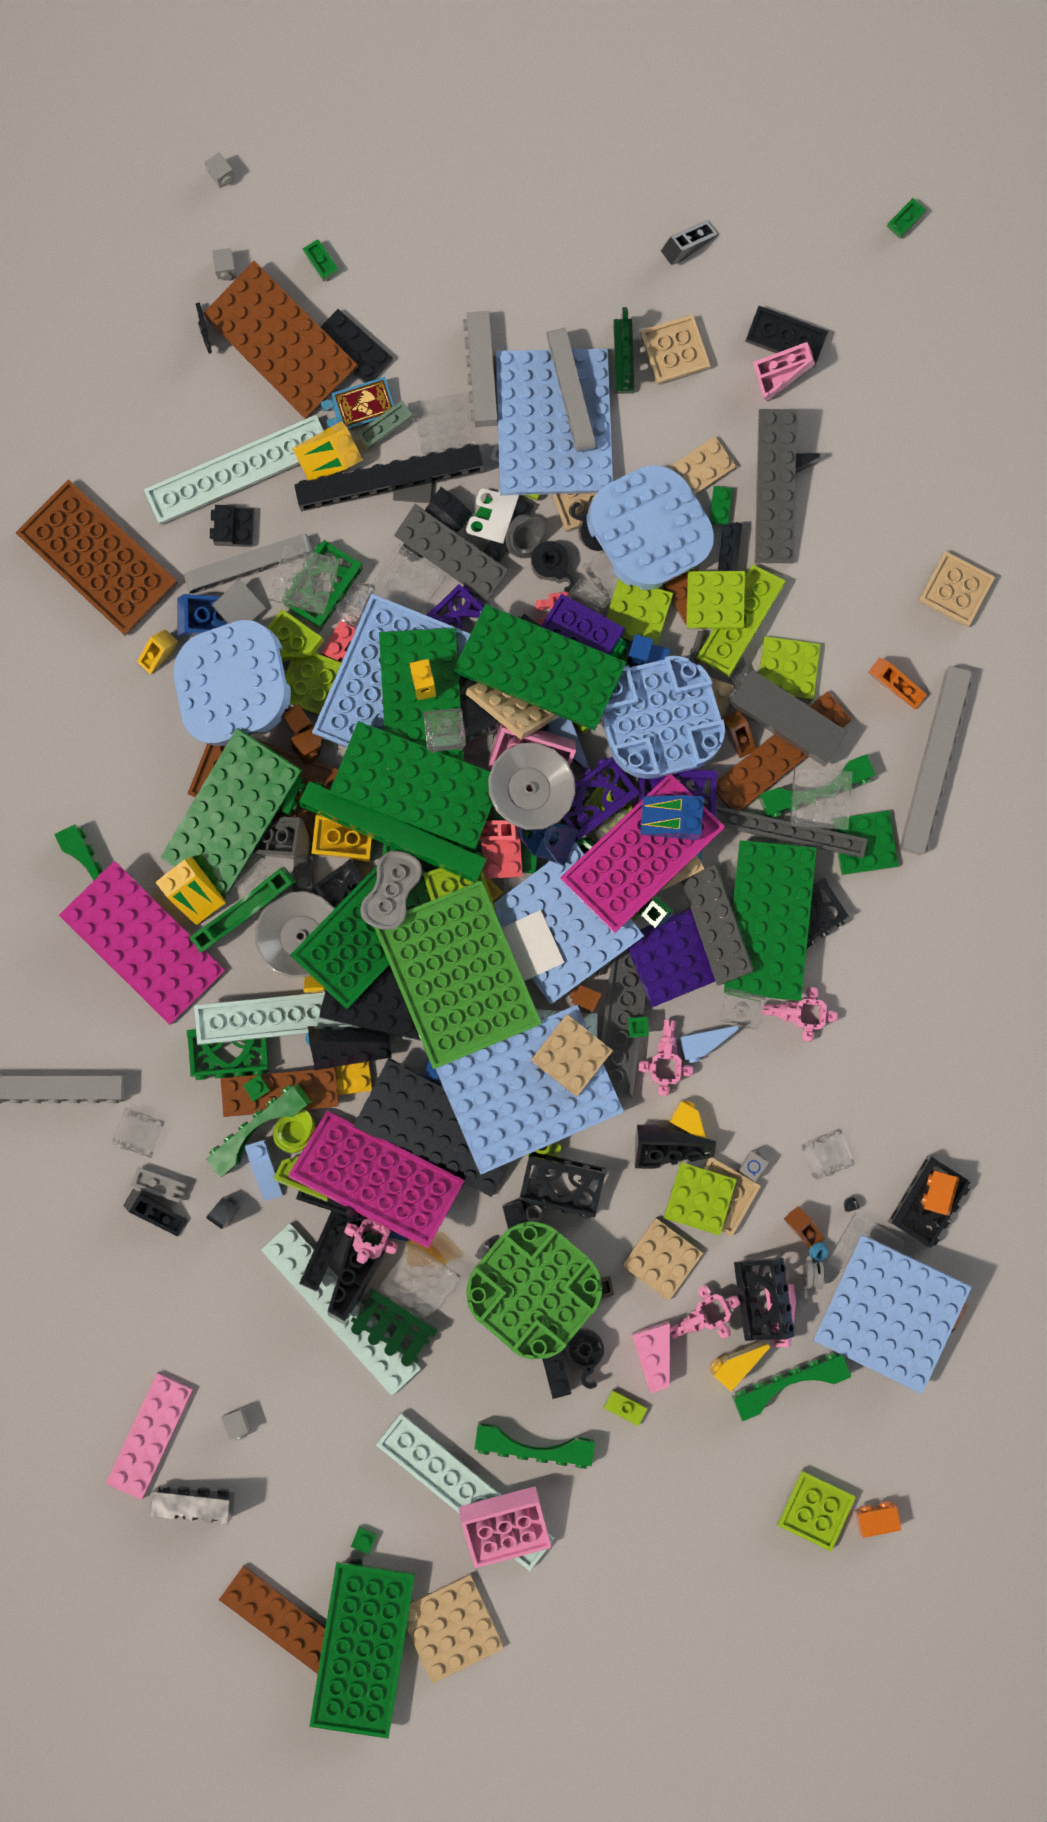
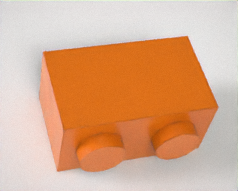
M934 1171L933 1175L930 1174L927 1185L930 1186L929 1191L924 1194L922 1204L925 1205L924 1209L950 1216L959 1178Z
M890 1501L879 1502L878 1506L873 1507L871 1505H862L859 1507L860 1509L855 1510L859 1534L863 1538L902 1530L897 1506Z

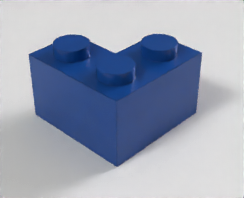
M635 634L627 664L630 665L629 667H635L664 660L665 657H668L670 649L652 644L654 639Z

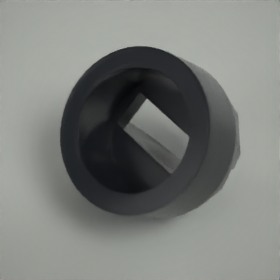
M850 1197L845 1199V1212L860 1209L856 1198Z

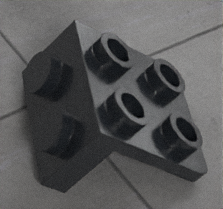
M469 698L460 702L461 734L465 742L475 741L480 738V735L485 733L491 734L498 730L497 728L500 727L499 721L474 700Z

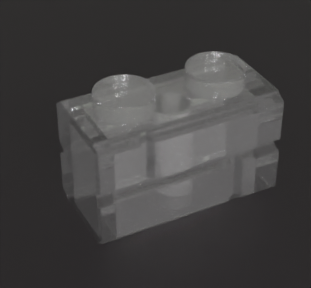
M583 576L568 592L569 598L600 615L608 608L612 600Z

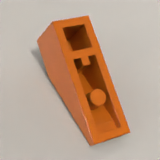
M880 657L868 671L880 684L915 710L927 696L925 692L895 666Z

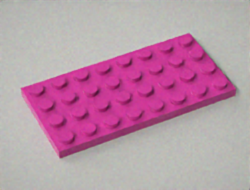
M671 774L666 776L645 797L693 795ZM642 799L560 877V880L615 934L725 828L706 807L703 806L701 836L698 841L640 835Z
M116 861L105 869L59 914L169 1025L225 971L207 951L200 953L189 938L191 936Z
M326 1111L290 1171L289 1178L344 1206L352 1207L353 1211L428 1249L465 1180L384 1139L373 1137L353 1127L354 1124Z

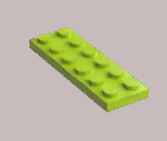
M752 564L745 576L744 629H713L696 657L697 661L730 677L779 596L786 581Z

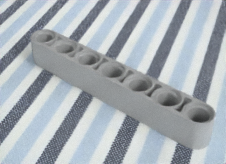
M566 328L548 331L547 340L576 452L595 449L594 435Z
M301 534L184 573V578L189 593L195 594L309 557L313 554L308 535Z

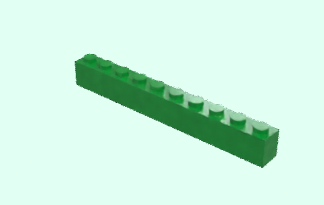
M316 781L314 783L308 782L299 801L300 807L402 852L409 853L420 860L470 882H478L487 860L483 854L476 851L472 853L467 851V848L461 844H451L446 838L435 837L430 832L422 829L419 830L407 823L331 795L329 793L330 790L326 789L322 783Z

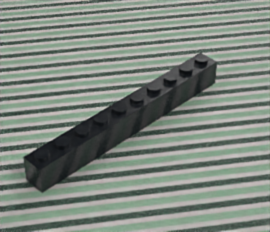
M470 443L462 448L456 449L452 447L440 453L434 451L426 456H411L403 461L397 459L389 464H375L371 468L366 469L356 468L352 472H338L330 477L320 476L316 480H301L294 484L298 505L302 512L484 472V465L479 444Z
M520 1200L502 1205L508 1229L518 1223L526 1222ZM561 1352L550 1358H543L542 1361L552 1399L572 1394Z

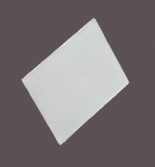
M541 910L502 927L524 981L564 963Z

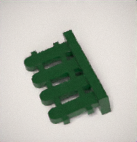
M622 307L621 319L613 320L615 394H633L632 319H628L627 307Z
M370 1288L367 1293L370 1298L368 1301L365 1299L362 1301L361 1304L365 1306L357 1318L352 1317L351 1322H353L351 1327L352 1333L359 1335L363 1330L369 1332V1344L377 1345L380 1340L386 1343L384 1348L386 1355L393 1356L396 1351L402 1353L401 1363L406 1367L410 1366L413 1361L417 1363L419 1358L416 1356L424 1344L428 1346L430 1343L427 1338L429 1335L434 1337L438 1330ZM380 1303L386 1306L384 1312L377 1308ZM374 1312H376L381 1317L372 1329L367 1326V1323ZM396 1314L403 1317L401 1322L394 1319ZM393 1323L398 1327L389 1340L383 1335L389 1325ZM413 1324L419 1327L417 1333L411 1329ZM407 1333H409L414 1338L405 1350L400 1345Z

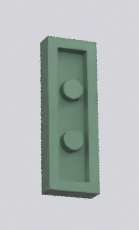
M401 400L357 432V435L369 450L414 416L403 400Z

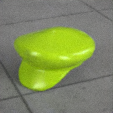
M305 1109L296 1116L281 1117L274 1127V1141L285 1152H300L304 1150L316 1130V1123Z

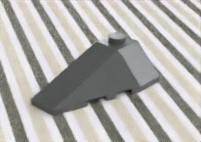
M283 817L278 821L271 822L252 855L308 860L311 840L303 819Z

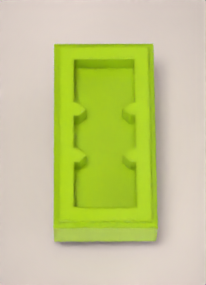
M614 1390L611 1391L603 1407L637 1426L640 1425L647 1411V1407Z

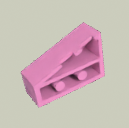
M807 342L753 362L764 399L768 402L815 365L810 346Z
M666 1321L631 1333L650 1393L669 1387L670 1323Z

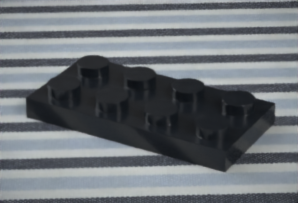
M758 306L745 342L773 353H779L807 342L816 365L828 331Z
M339 309L321 326L336 344L359 366L353 374L363 383L375 380L393 361V357Z

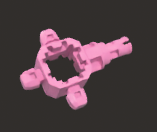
M808 987L806 991L807 999L803 998L797 1003H780V1005L762 1003V1008L767 1010H761V1015L778 1016L783 1021L793 1022L797 1028H803L802 1039L812 1042L814 1038L813 1030H819L825 1026L826 1020L827 1022H836L838 1013L828 1010L826 1012L827 1005L822 1000H816L818 989L815 987ZM803 1004L819 1006V1022L817 1024L801 1022V1007Z
M669 1020L663 1021V1037L658 1042V1051L651 1058V1063L649 1061H641L638 1066L640 1072L648 1073L650 1071L652 1081L660 1083V1086H658L660 1096H668L670 1091L668 1084L677 1083L680 1080L681 1074L683 1076L693 1075L692 1066H681L682 1060L677 1055L676 1038H674L676 1021L672 1020L670 1021V1026ZM658 1059L675 1060L674 1079L656 1077Z
M369 1218L362 1221L360 1228L356 1224L348 1223L344 1231L347 1235L355 1237L353 1247L358 1252L357 1261L362 1264L366 1263L369 1257L372 1259L380 1257L383 1249L387 1253L395 1254L399 1246L393 1240H388L390 1234L388 1228ZM371 1230V1233L374 1235L380 1234L382 1240L379 1245L372 1247V1244L369 1242L363 1243L361 1237L364 1232Z
M704 1285L698 1289L700 1297L704 1300L698 1302L696 1310L688 1314L683 1319V1322L670 1327V1333L675 1332L671 1334L674 1340L687 1332H698L704 1328L711 1330L718 1328L717 1332L720 1337L725 1339L731 1336L730 1328L726 1326L733 1317L731 1308L735 1309L741 1302L738 1296L729 1297L728 1301H726L724 1296L718 1294L711 1296V1290L708 1286ZM719 1300L726 1317L711 1324L704 1313L703 1307Z

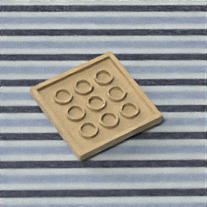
M481 683L467 688V696L520 739L525 738L560 717Z
M471 1573L410 1602L407 1630L432 1684L504 1649Z

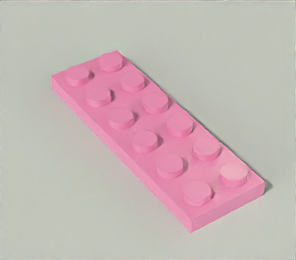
M160 1373L156 1374L106 1482L107 1485L140 1500L144 1498L193 1391L192 1388Z

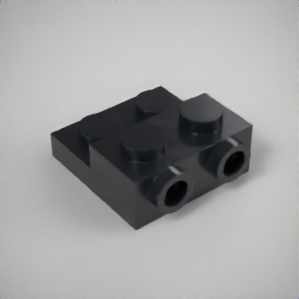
M215 505V510L211 509V521H214V528H210V539H213L214 545L253 547L254 508Z

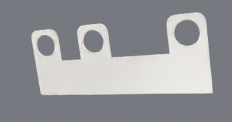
M499 444L494 446L491 459L499 462V458L496 457ZM484 488L480 489L476 504L492 509L489 521L478 517H471L466 532L503 543L519 495L500 496V489L499 492ZM484 493L491 494L492 502L489 504L482 503L480 500L481 495ZM473 522H481L483 529L480 532L472 531L471 524Z

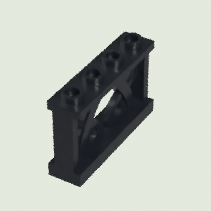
M349 859L342 866L313 885L315 887L313 893L322 896L328 903H330L329 901H336L337 907L344 900L345 893L350 894L352 892L348 889V886L352 888L354 884L358 885L364 877L354 862ZM347 869L350 870L342 883L334 879ZM328 883H336L340 886L339 890L330 888L334 891L332 896H328L325 893V886Z
M825 878L813 884L811 905L816 903V906L811 907L810 911L816 910V917L812 929H808V936L811 937L807 939V948L816 943L814 941L815 938L827 936L831 933L830 928L835 925L839 928L847 922L846 918L849 917V914ZM821 888H823L831 902L823 903L820 892ZM823 907H834L837 911L836 918L829 920L827 915L832 912L827 910L823 912ZM822 922L827 924L826 927L818 931Z
M529 1153L519 1200L523 1201L526 1205L537 1204L549 1210L555 1208L566 1214L577 1213L584 1218L595 1217L606 1168L547 1154ZM532 1165L537 1166L538 1176L529 1178ZM549 1169H552V1170H555V1171H556V1174H555V1175H553V1176H546V1175H551V1174L549 1173ZM565 1172L568 1173V1179L576 1189L559 1196L552 1189L548 1181L556 1180ZM575 1175L581 1176V1179L578 1180L581 1184L573 1179ZM593 1179L598 1180L595 1193L588 1188ZM540 1181L541 1184H537L534 1189L540 1190L539 1194L530 1193L528 1186L532 1182ZM584 1191L592 1197V1202L589 1205L579 1203L580 1199L586 1200V1196L583 1194Z
M927 1156L888 1222L927 1247L932 1248L933 1245L936 1246L941 1238V1231L948 1227L951 1219H949L950 1216L937 1212L922 1215L923 1206L917 1197L918 1193H928L929 1189H925L924 1183L928 1181L930 1174L933 1175L934 1166L948 1175L958 1177V1188L952 1204L951 1216L953 1212L955 1213L961 1205L959 1201L962 1196H966L969 1192L971 1181L932 1156ZM914 1203L918 1205L917 1215H914L916 1209L914 1211L911 1210V1205ZM903 1219L915 1221L914 1231L901 1224V1221ZM919 1222H923L922 1227L924 1230L927 1225L932 1227V1231L928 1236H922L919 1233Z
M744 1259L734 1262L745 1341L786 1340L794 1337L792 1307L789 1300V1287L786 1280L784 1259ZM760 1265L758 1273L753 1271L752 1266ZM770 1266V1271L763 1276L765 1267ZM762 1286L774 1298L768 1312H766L761 1304L757 1303L756 1296L761 1292ZM770 1321H771V1323H772L773 1326H775V1327L778 1326V1327H779V1332L775 1331V1330L772 1328V1326H771V1324H770ZM766 1326L769 1333H762L761 1327Z

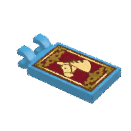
M385 377L331 393L333 399L321 402L323 412L333 408L336 418L327 420L328 428L341 421L348 429L371 423L394 406Z

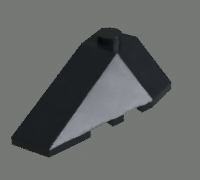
M440 487L425 511L456 533L464 527L472 516L471 511L456 496L443 487ZM405 543L398 552L413 564L423 558L422 555Z
M637 1125L634 1167L637 1169L660 1168V1165L667 1163L677 1165L678 1161L682 1160L692 1162L713 1158L716 1141L658 1125Z

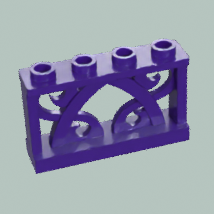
M458 584L426 616L448 625L455 623L453 619H456L458 623L457 628L461 630L462 623L459 617L479 618L485 605L480 599L477 598L475 600L471 596L472 592L465 585L462 587ZM456 597L464 598L466 604L461 606L458 601V610L455 611L452 606L453 600ZM448 605L451 612L439 617L438 614Z
M605 756L597 762L598 766L593 770L590 767L581 774L583 778L578 782L574 779L575 789L578 788L571 807H575L576 810L568 812L562 820L566 826L575 828L567 816H577L580 828L578 829L579 832L576 840H580L640 794L612 756L609 758ZM605 768L614 770L615 777L612 783L608 782L610 779L609 773L607 777L602 776V771ZM596 774L597 780H588ZM619 778L629 791L625 792L615 785ZM587 787L606 789L602 796V804L605 808L603 811L595 806L583 807V797ZM609 791H612L610 795L614 797L612 802L606 799ZM592 810L594 815L589 818L587 813L583 814V811Z
M688 770L672 774L677 780H680V783L693 796L704 797L709 803L708 810L716 817L717 771ZM666 776L649 779L652 790ZM639 778L640 794H638V803L651 792L649 791L644 794V778ZM688 781H693L694 785L691 787L696 789H689L686 783ZM706 781H710V796L702 793Z

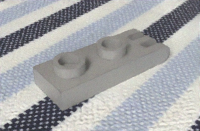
M140 1167L137 1168L131 1184L133 1187L181 1203L182 1199L175 1197L176 1194L182 1196L185 1194L178 1187L187 1188L188 1185Z

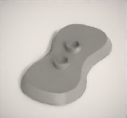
M390 851L380 858L377 864L376 884L373 890L364 898L360 908L361 916L366 923L379 929L391 930L397 928L404 921L407 896L422 875V865L416 857L402 851Z

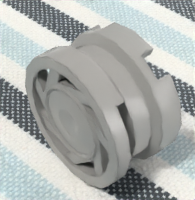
M806 1261L804 1267L805 1288L811 1289L816 1287L817 1289H822L824 1282L823 1262L817 1261L812 1263V1261Z

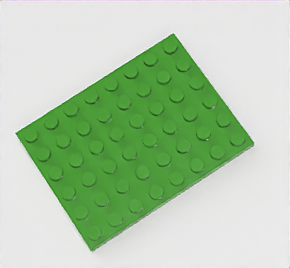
M482 880L406 911L404 921L397 928L383 930L374 927L433 1070L542 1024Z

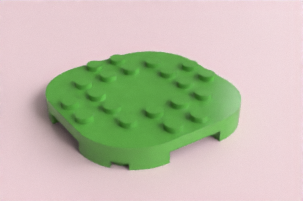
M527 1221L518 1223L506 1230L475 1266L467 1283V1303L474 1318L515 1354L533 1360L546 1359L561 1352L587 1319L596 1311L602 1295L600 1274L594 1263L561 1233L545 1223Z

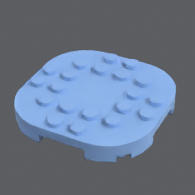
M652 465L639 468L602 487L589 505L587 514L588 530L592 537L595 536L612 563L613 573L629 586L634 585L640 587L641 590H652L662 587L664 583L690 570L693 571L700 566L712 549L714 535L710 520L686 481L679 474L666 467Z
M239 620L200 633L188 640L181 648L174 664V682L182 721L193 737L210 745L224 746L227 745L236 728L241 729L248 735L257 732L265 733L282 720L281 716L285 708L288 709L291 690L290 685L286 684L280 655L282 647L277 636L271 630L255 621Z
M668 656L664 660L630 668L625 666L601 720L611 754L624 771L635 777L653 779L699 768L714 758L723 742L725 726L724 721L721 720L713 694L712 681L703 667L688 661V658Z

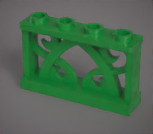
M326 540L316 545L314 555L311 559L308 558L305 561L303 571L295 576L292 582L293 586L290 590L287 589L282 596V602L285 607L305 618L320 630L324 628L363 570L362 563L351 558ZM325 553H332L335 556L334 565H331L329 557L327 562H323L321 560L322 556ZM339 558L350 564V569L338 566ZM331 573L330 583L335 591L333 593L321 592L314 597L312 578ZM335 573H338L336 578H342L341 582H334ZM300 593L303 597L299 601H306L308 599L309 602L303 606H298L294 603V597ZM321 597L327 598L325 604L321 603V600L317 603V600ZM312 606L318 616L315 618L304 610Z
M196 1029L187 1030L190 1077H195V1080H207V1076L215 1075V1079L227 1078L226 1074L233 1073L234 1077L246 1076V1072L262 1075L265 1074L266 1070H270L267 1038H261L262 1049L253 1046L255 1039L243 1040L242 1042H247L246 1045L232 1041L235 1046L243 1050L229 1064L214 1053V1051L222 1047L223 1043H218L213 1048H210V1046L214 1044L201 1045L204 1051L196 1054L194 1038H197ZM251 1050L259 1052L262 1057L258 1065H251L249 1062L251 1058L256 1059L253 1054H249ZM206 1054L208 1057L203 1060L202 1064L208 1062L209 1068L201 1070L197 1066V1061L202 1055ZM242 1062H243L244 1065L247 1067V1068H236V1067H238ZM217 1064L225 1070H214Z

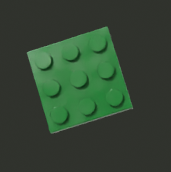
M889 811L832 819L834 832L867 839L863 859L837 853L841 876L899 867Z

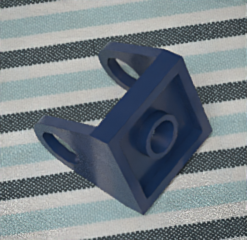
M556 823L545 829L532 830L530 836L525 837V829L519 827V837L532 855L562 866L565 865L579 830L573 827Z

